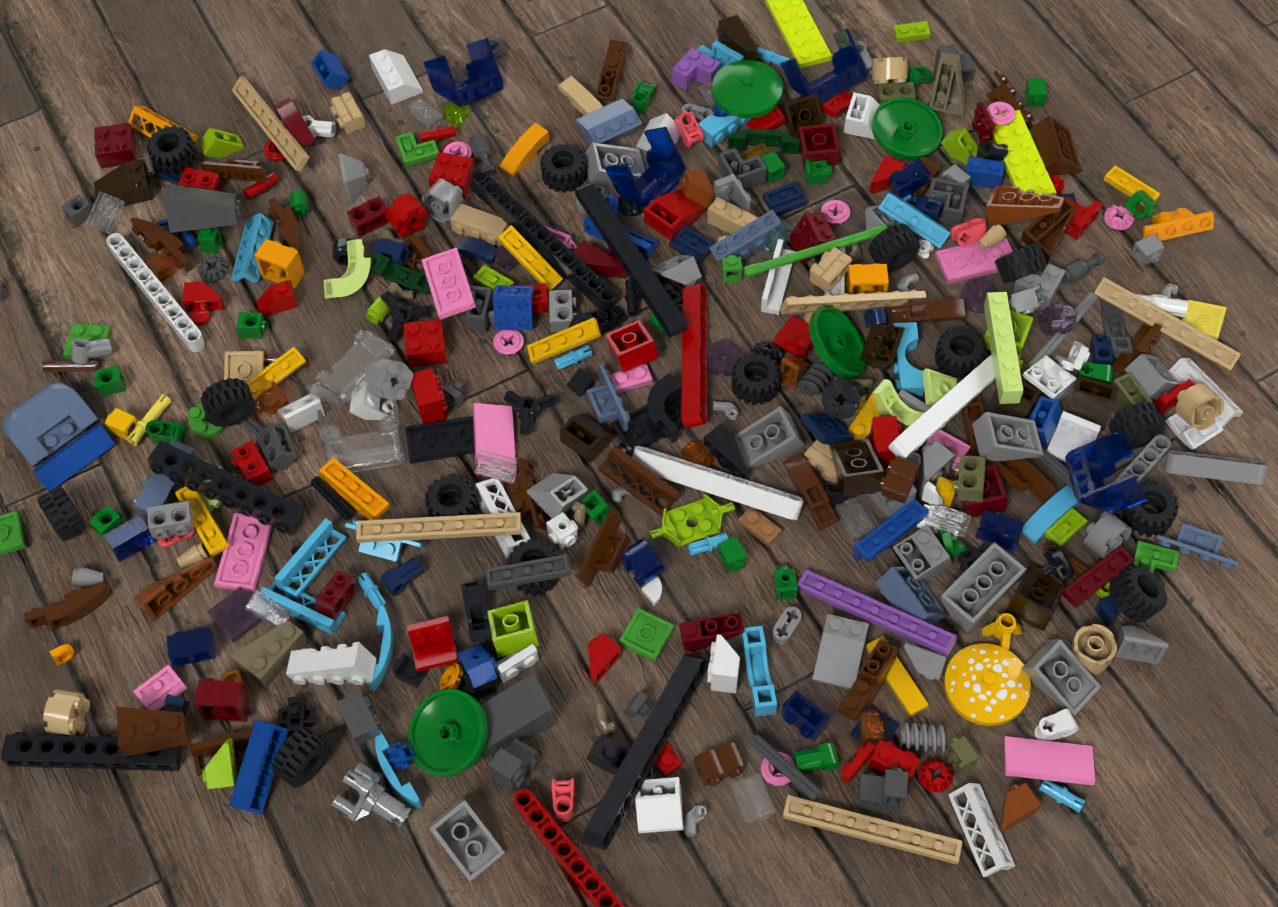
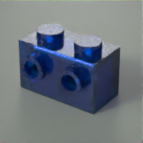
M920 159L916 162H910L905 168L900 171H894L889 176L888 189L903 199L929 184L930 172Z
M985 510L975 538L992 544L995 542L1000 547L1015 551L1024 523L1015 518L1002 516L998 512Z
M140 515L103 535L109 549L119 562L156 542Z
M198 627L193 631H180L167 636L169 660L174 667L216 658L214 636L209 627Z
M797 690L782 705L781 715L784 721L789 725L793 724L796 726L800 734L806 739L810 738L812 741H815L828 727L830 717Z

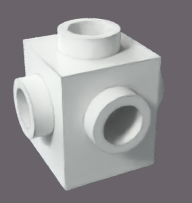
M564 512L546 522L549 539L561 549L573 545L578 539L577 524L574 520H569Z

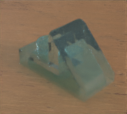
M780 219L781 226L766 234L769 244L765 248L770 253L776 249L778 239L786 242L794 229L784 219Z

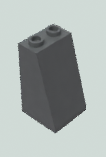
M171 184L165 186L162 199L170 233L237 225L238 218H241V200H237V195L234 193Z
M534 673L481 704L488 725L487 740L482 754L484 758H487L497 753L500 748H508L515 738L523 741L555 725L553 710Z

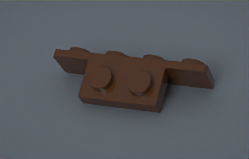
M994 71L993 73L1001 84L987 93V97L991 103L1005 102L1011 105L1015 111L1020 110L1022 117L1029 127L1032 128V116L1028 111H1023L1024 104L1020 98L1015 99L1016 92L1012 86L1008 87L1006 85L1008 80L1004 74L999 75L997 71Z
M228 159L225 163L204 161L200 163L203 171L219 173L221 179L266 182L268 180L258 161Z
M1156 323L1152 327L1143 324L1131 340L1133 352L1121 353L1112 365L1113 370L1121 375H1125L1127 372L1124 369L1139 355H1149L1152 349L1150 347L1153 344L1156 345L1161 338L1160 330L1162 326Z
M519 457L516 460L521 475L505 484L508 497L515 511L521 513V519L532 513L535 526L547 531L546 522L549 521L548 516L527 493L528 489L538 483L533 474L534 467L530 461Z
M1026 458L995 461L993 465L997 466L999 475L1008 480L1014 490L1022 493L1029 489L1042 502H1045L1057 489Z
M612 509L608 511L577 574L579 580L586 587H590L597 571L615 572L630 541L627 534L616 533L622 520Z

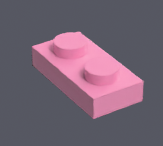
M646 364L625 373L620 371L610 374L611 383L615 384L617 394L652 384V377Z

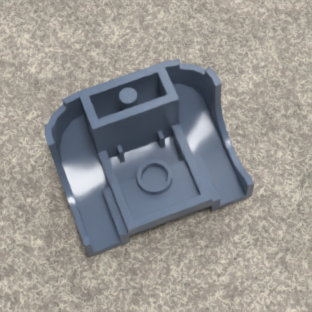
M58 382L42 388L12 409L2 421V432L17 447L31 467H34L36 463L62 447L89 425L98 421V418L73 388Z

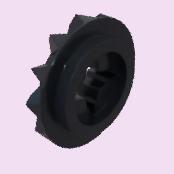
M633 190L631 193L625 192L623 196L619 197L618 201L619 211L626 216L640 215L647 206L645 196H641L640 192L634 193ZM631 200L634 201L633 207L630 205Z
M761 342L756 343L753 348L756 354L762 352L764 356L770 355L771 360L781 359L784 355L782 348L776 346V344Z

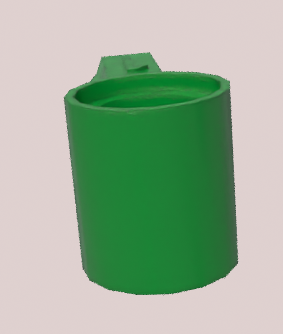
M824 743L818 745L815 749L793 753L795 766L800 772L814 769L828 771L839 767L834 743Z

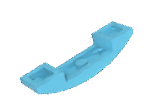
M1068 485L1065 486L1022 526L1020 532L1036 544L1053 524L1071 508H1076L1087 497L1081 498Z
M380 605L376 625L379 633H383L379 664H375L372 683H367L369 690L372 692L379 687L390 667L394 648L392 626L386 609Z
M379 729L381 735L375 737V747L382 771L397 795L406 803L419 810L422 808V805L410 782L401 786L386 759L387 750L390 749V746Z

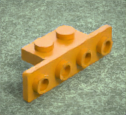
M1178 208L1172 212H1160L1158 215L1152 216L1153 224L1143 227V239L1154 234L1158 240L1163 241L1212 230L1214 228V213L1209 211L1194 214L1187 208Z

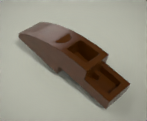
M610 39L605 64L602 66L598 82L596 99L613 101L625 65L624 59L628 47L627 42Z
M274 197L268 200L270 205L268 211L273 219H277L276 222L280 233L278 239L281 245L295 248L299 252L302 261L303 244L294 213L290 206L282 209Z
M134 217L130 219L132 231L137 236L141 235L144 238L143 242L149 249L153 248L156 252L162 250L167 257L171 256L174 259L173 262L178 269L181 270L183 268L186 273L193 269L191 262L184 255L187 252L184 244L176 236L152 222Z
M963 299L927 300L887 307L889 326H893L894 323L917 322L918 324L927 322L929 324L966 318Z
M801 453L783 461L784 467L799 496L804 499L819 531L837 523L838 519L829 504L830 500Z
M106 583L94 584L85 589H75L70 593L64 594L65 602H55L50 606L34 608L29 612H25L24 620L31 629L49 624L52 630L74 623L96 610L111 596V591Z
M882 640L878 641L860 668L859 677L838 706V713L856 722L858 721L863 711L870 708L895 661L899 648Z

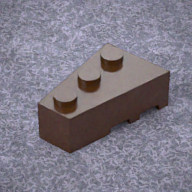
M1064 195L1062 197H1064L1065 201L1061 211L1038 217L1023 230L1021 240L1027 246L1034 243L1040 244L1047 264L1071 224L1077 209Z
M116 706L118 746L125 757L191 744L190 726L184 713Z

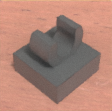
M456 382L452 387L447 383L442 388L445 400L460 408L464 403L462 397L465 393V390L462 389L464 385Z
M642 692L636 694L623 713L629 717L636 713L642 718L647 716L651 710L648 705L644 704L647 696Z

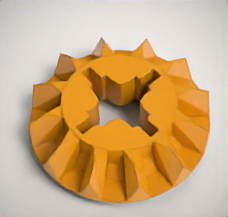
M454 663L444 671L439 683L440 690L458 688L463 676L462 666Z

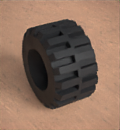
M176 125L157 129V132L151 134L152 137H149V143L146 145L147 152L155 168L167 175L169 173L171 175H176L177 172L179 174L183 173L185 167L189 168L190 165L194 164L193 160L197 158V150L190 134L186 129L184 130L180 126L177 128Z
M557 144V146H551L550 150L546 149L545 154H542L540 160L541 175L544 184L548 185L549 189L566 193V191L569 190L571 192L574 188L580 187L579 184L582 185L584 183V179H586V161L584 153L579 148L576 149V146H569V144ZM560 167H569L567 169H558Z
M896 224L879 233L872 240L868 252L875 263L887 264V272H892L904 267L915 258L919 252L920 243L907 225Z
M1034 243L1006 254L995 261L1003 283H1010L1044 269L1048 265L1039 243Z
M962 326L961 328L953 327V330L949 328L945 333L941 334L936 347L935 363L940 371H944L943 374L963 379L983 362L986 344H984L985 340L983 337L980 338L978 332L974 333L973 329L970 328L968 330ZM962 350L965 351L968 355L960 356L952 351Z
M751 352V355L746 353L743 355V358L739 357L732 369L731 388L734 395H737L739 400L743 399L746 404L751 402L752 405H756V403L762 405L765 401L770 402L772 397L775 398L779 391L781 372L775 359L771 360L770 355L764 356L762 352L759 354ZM758 375L765 380L753 382L748 380L747 377Z
M239 378L223 379L211 384L210 387L205 389L206 391L202 393L200 398L209 423L211 425L214 424L216 427L239 424L248 419L256 409V403L248 384Z
M1142 402L1129 406L1119 412L1110 421L1108 427L1120 449L1133 450L1149 444L1155 436L1161 435L1165 430L1166 424L1152 402Z
M449 474V477L441 476L440 480L435 479L433 481L434 485L430 484L428 486V491L425 493V503L429 517L477 514L478 504L475 490L466 478L462 480L460 475L454 477L453 474ZM456 497L461 499V502L453 507L441 505L448 498Z
M1145 481L1144 484L1140 482L1136 487L1133 486L1122 507V518L1126 519L1125 524L1131 526L1133 532L1135 530L1139 532L1138 535L1140 536L1146 534V537H1152L1153 534L1156 536L1166 533L1176 518L1179 503L1176 502L1177 497L1176 495L1172 496L1173 491L1171 489L1167 490L1164 484L1160 486L1155 481L1152 484L1149 481ZM1141 505H1151L1158 510L1159 514L1148 513Z
M61 486L37 498L40 508L61 540L67 541L87 529L85 521Z
M528 539L527 543L522 541L519 543V547L515 546L513 548V552L509 554L508 565L559 555L558 552H555L553 545L549 547V542L544 541L542 543L541 539H536V541ZM558 578L517 585L516 588L519 591L523 590L524 594L527 595L529 592L532 593V596H537L538 592H541L542 595L545 594V590L551 591L553 585H557Z
M1140 565L1129 566L1110 581L1109 593L1113 603L1124 616L1137 623L1145 622L1165 608L1167 604V596L1161 582L1153 573Z
M302 728L293 733L281 745L273 759L272 771L291 787L298 788L310 781L320 771L328 757L330 745L310 728Z

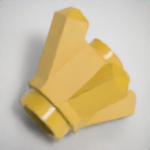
M997 613L996 621L982 628L983 636L989 637L994 635L1000 640V646L1007 650L1010 648L1011 636L1023 634L1022 626L1016 622L1011 614Z

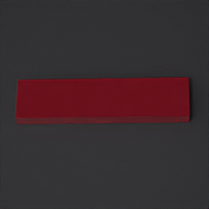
M1119 546L1061 592V595L1076 609L1107 585L1113 578L1131 566L1135 559Z

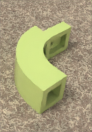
M362 239L346 241L348 252L347 270L340 278L323 280L325 299L351 295L358 291L365 283L370 271L371 260L370 258H364Z
M884 379L873 392L878 401L875 407L882 417L897 416V423L901 424L902 433L924 414L923 412L911 409L903 403L890 380Z

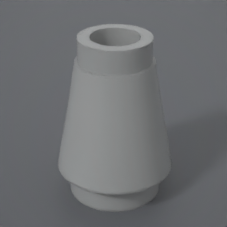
M84 567L74 568L72 584L77 585V587L104 583V573Z

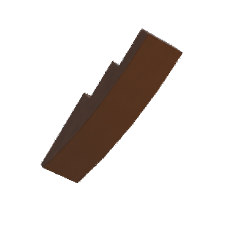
M978 394L961 412L967 443L971 446L970 455L980 457L972 426L984 414L983 402H981L980 394Z

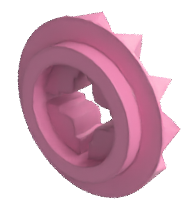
M994 102L987 108L993 123L999 124L1000 127L1003 124L1008 126L1014 120L1015 110L1005 102Z
M452 142L443 151V153L453 155L460 152L461 155L459 156L470 158L472 154L470 146L464 142Z
M830 200L822 206L821 213H824L827 222H831L832 225L835 223L841 225L843 222H847L850 217V208L843 201ZM835 209H837L838 212L837 216L833 215Z
M1113 204L1111 208H1107L1104 214L1106 224L1116 230L1128 229L1134 221L1133 214L1127 208L1122 207L1121 204L1119 206Z
M501 330L495 335L493 344L499 354L502 353L506 356L508 354L515 355L517 351H521L524 339L517 330ZM505 341H506V342L512 341V345L508 344V345L506 346V345H505Z
M778 752L796 768L793 759L789 755ZM766 758L763 759L761 775L767 783L773 784L776 787L785 786L787 783L792 782L779 772L773 775L774 765Z

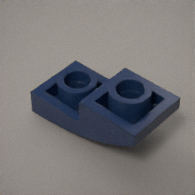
M462 236L457 245L458 252L470 260L475 256L489 265L498 250L497 247L487 242Z

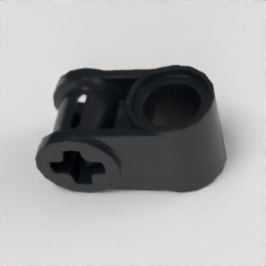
M993 140L979 143L977 148V157L989 160H1003L1008 153V146L1006 144H997Z

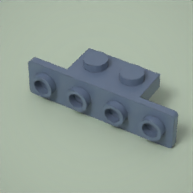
M771 210L714 244L709 249L717 262H721L722 258H727L729 255L741 257V260L747 259L752 253L765 248L769 244L766 234L781 226L782 223L775 212Z
M602 363L598 364V373L602 386L586 390L590 404L599 423L618 418L623 430L627 431L628 423H630L629 414L623 410L624 405L621 397H617V389L615 384L610 381L609 370H605Z
M1184 523L1181 524L1176 541L1160 535H1156L1154 540L1158 541L1159 546L1169 549L1170 546L1179 548L1178 551L1186 555L1191 553L1199 555L1198 559L1206 562H1211V560L1217 561L1219 566L1227 569L1237 567L1239 564L1237 561L1217 555L1223 536Z

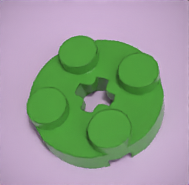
M201 403L189 410L188 424L194 435L210 439L223 433L224 427H216L214 424L211 425L204 421L207 417Z

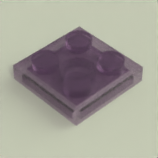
M241 586L207 611L208 615L232 643L266 618L265 613Z

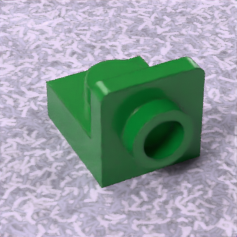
M911 66L908 70L906 83L913 82L915 89L919 83H932L935 77L926 66Z
M945 525L936 527L940 544L949 556H956L966 551V546L961 539L955 540L953 532L951 530L948 531Z

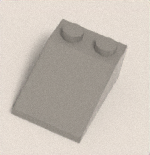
M592 142L584 154L589 181L595 185L612 186L646 180L647 178L640 149Z
M781 406L735 435L747 469L786 457L805 446L790 414Z
M985 412L972 424L980 457H986V460L1005 461L1042 457L1044 455L1034 420Z
M827 614L812 681L851 689L857 679L869 623Z
M1061 639L1047 640L1021 668L1030 677L1035 686L1063 709H1069L1072 716H1075L1101 687Z
M462 798L426 826L469 882L505 853L468 803Z

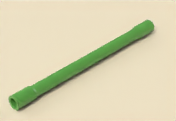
M882 224L869 228L866 231L765 262L743 267L745 277L748 278L767 270L823 254L826 251L829 252L833 247L839 249L868 239H875L879 233L887 229V226Z

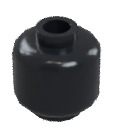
M340 238L332 245V257L336 263L348 265L346 241L351 239Z

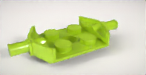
M705 494L703 499L667 511L665 508L662 526L649 531L651 539L663 535L664 538L666 537L676 546L681 547L703 539L706 536L709 537L720 533L724 513L735 510L733 502L719 506L718 503ZM693 520L698 525L696 527H689L686 523Z

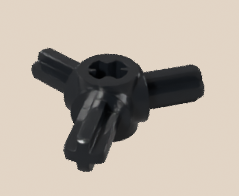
M386 291L380 296L382 301L391 310L389 314L391 315L390 321L392 326L388 339L393 342H398L404 323L413 322V319L429 317L427 306L411 308L410 305L399 304L390 291ZM401 312L405 314L402 318L399 317Z
M507 391L504 396L506 402L516 407V411L521 419L520 433L525 436L531 434L532 423L536 420L538 414H541V410L557 404L556 397L553 394L536 399L531 396L520 397L512 391Z

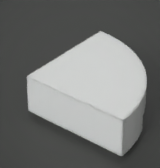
M927 482L924 486L922 500L940 508L943 505V498L935 490L936 487L932 483Z
M658 577L641 588L642 593L653 606L659 602L662 595V584Z

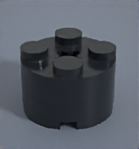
M852 378L835 380L829 383L823 390V407L829 416L837 419H846L858 414L866 403L864 387ZM842 396H843V397H846L847 400H846V401L842 400Z

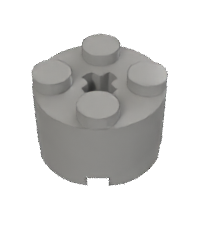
M441 178L424 194L422 205L425 209L428 208L430 211L429 215L433 219L446 223L450 221L458 207L464 204L463 191L459 186H454Z
M381 358L371 363L365 375V382L368 383L369 387L367 388L368 391L374 396L388 400L404 399L413 379L412 371L404 363L386 358Z
M1105 511L1097 523L1092 522L1087 527L1086 532L1088 535L1083 543L1104 559L1119 546L1123 547L1121 543L1123 539L1126 541L1129 539L1132 529L1112 513Z

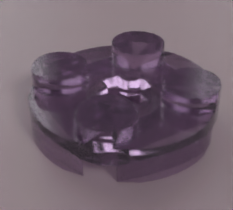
M976 278L972 282L965 283L961 292L964 308L975 313L985 314L984 303L987 293L999 292V290L997 291L993 282L984 278ZM981 293L984 298H978L976 295Z
M1059 301L1053 302L1051 306L1046 307L1037 315L1040 330L1050 336H1055L1054 333L1059 332L1061 335L1066 334L1077 323L1074 308Z
M723 339L711 344L707 348V369L717 376L718 374L724 375V377L732 376L734 363L737 362L739 357L743 358L742 350L738 345L732 343L730 339ZM721 356H726L727 361L724 359L720 360Z

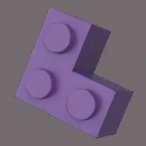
M691 48L672 69V84L686 91L696 80L712 87L714 76L721 69V62Z

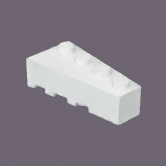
M360 642L353 643L352 647L340 644L337 646V649L324 646L321 647L320 651L313 648L294 650L290 654L286 675L293 680V683L298 685H305L306 683L324 685L325 683L363 685V683H372L376 658Z

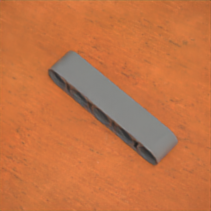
M1155 436L1110 485L1102 499V507L1109 512L1118 510L1125 502L1133 486L1136 487L1138 483H1142L1165 458L1171 446V441L1167 436Z
M1168 450L1164 471L1177 475L1261 485L1264 484L1268 464L1256 460Z

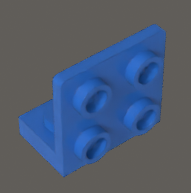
M495 286L493 293L494 329L532 330L534 286Z

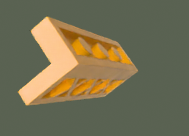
M134 105L128 121L132 128L148 137H152V133L148 128V124L151 123L154 124V132H157L159 127L161 129L165 128L164 126L171 127L172 125H176L177 128L179 127L178 124L145 106ZM137 115L140 116L142 121L140 125L135 124ZM187 130L192 141L196 142L198 135Z
M332 458L319 470L321 479L367 520H381L380 516L390 508V504L335 458Z

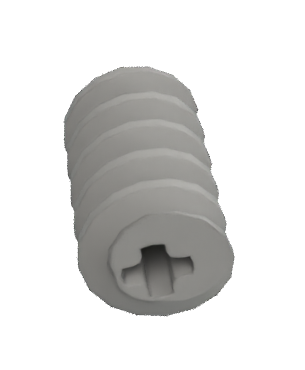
M904 723L900 730L899 749L901 750L903 744H905L908 751L912 745L915 746L916 751H919L922 745L924 751L927 752L929 746H932L933 753H936L938 747H940L944 754L946 735L943 726H938L935 731L934 725H930L927 730L925 724H921L918 730L915 723L912 724L910 729L908 723Z

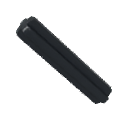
M319 476L311 480L312 486L346 521L354 517L353 510Z

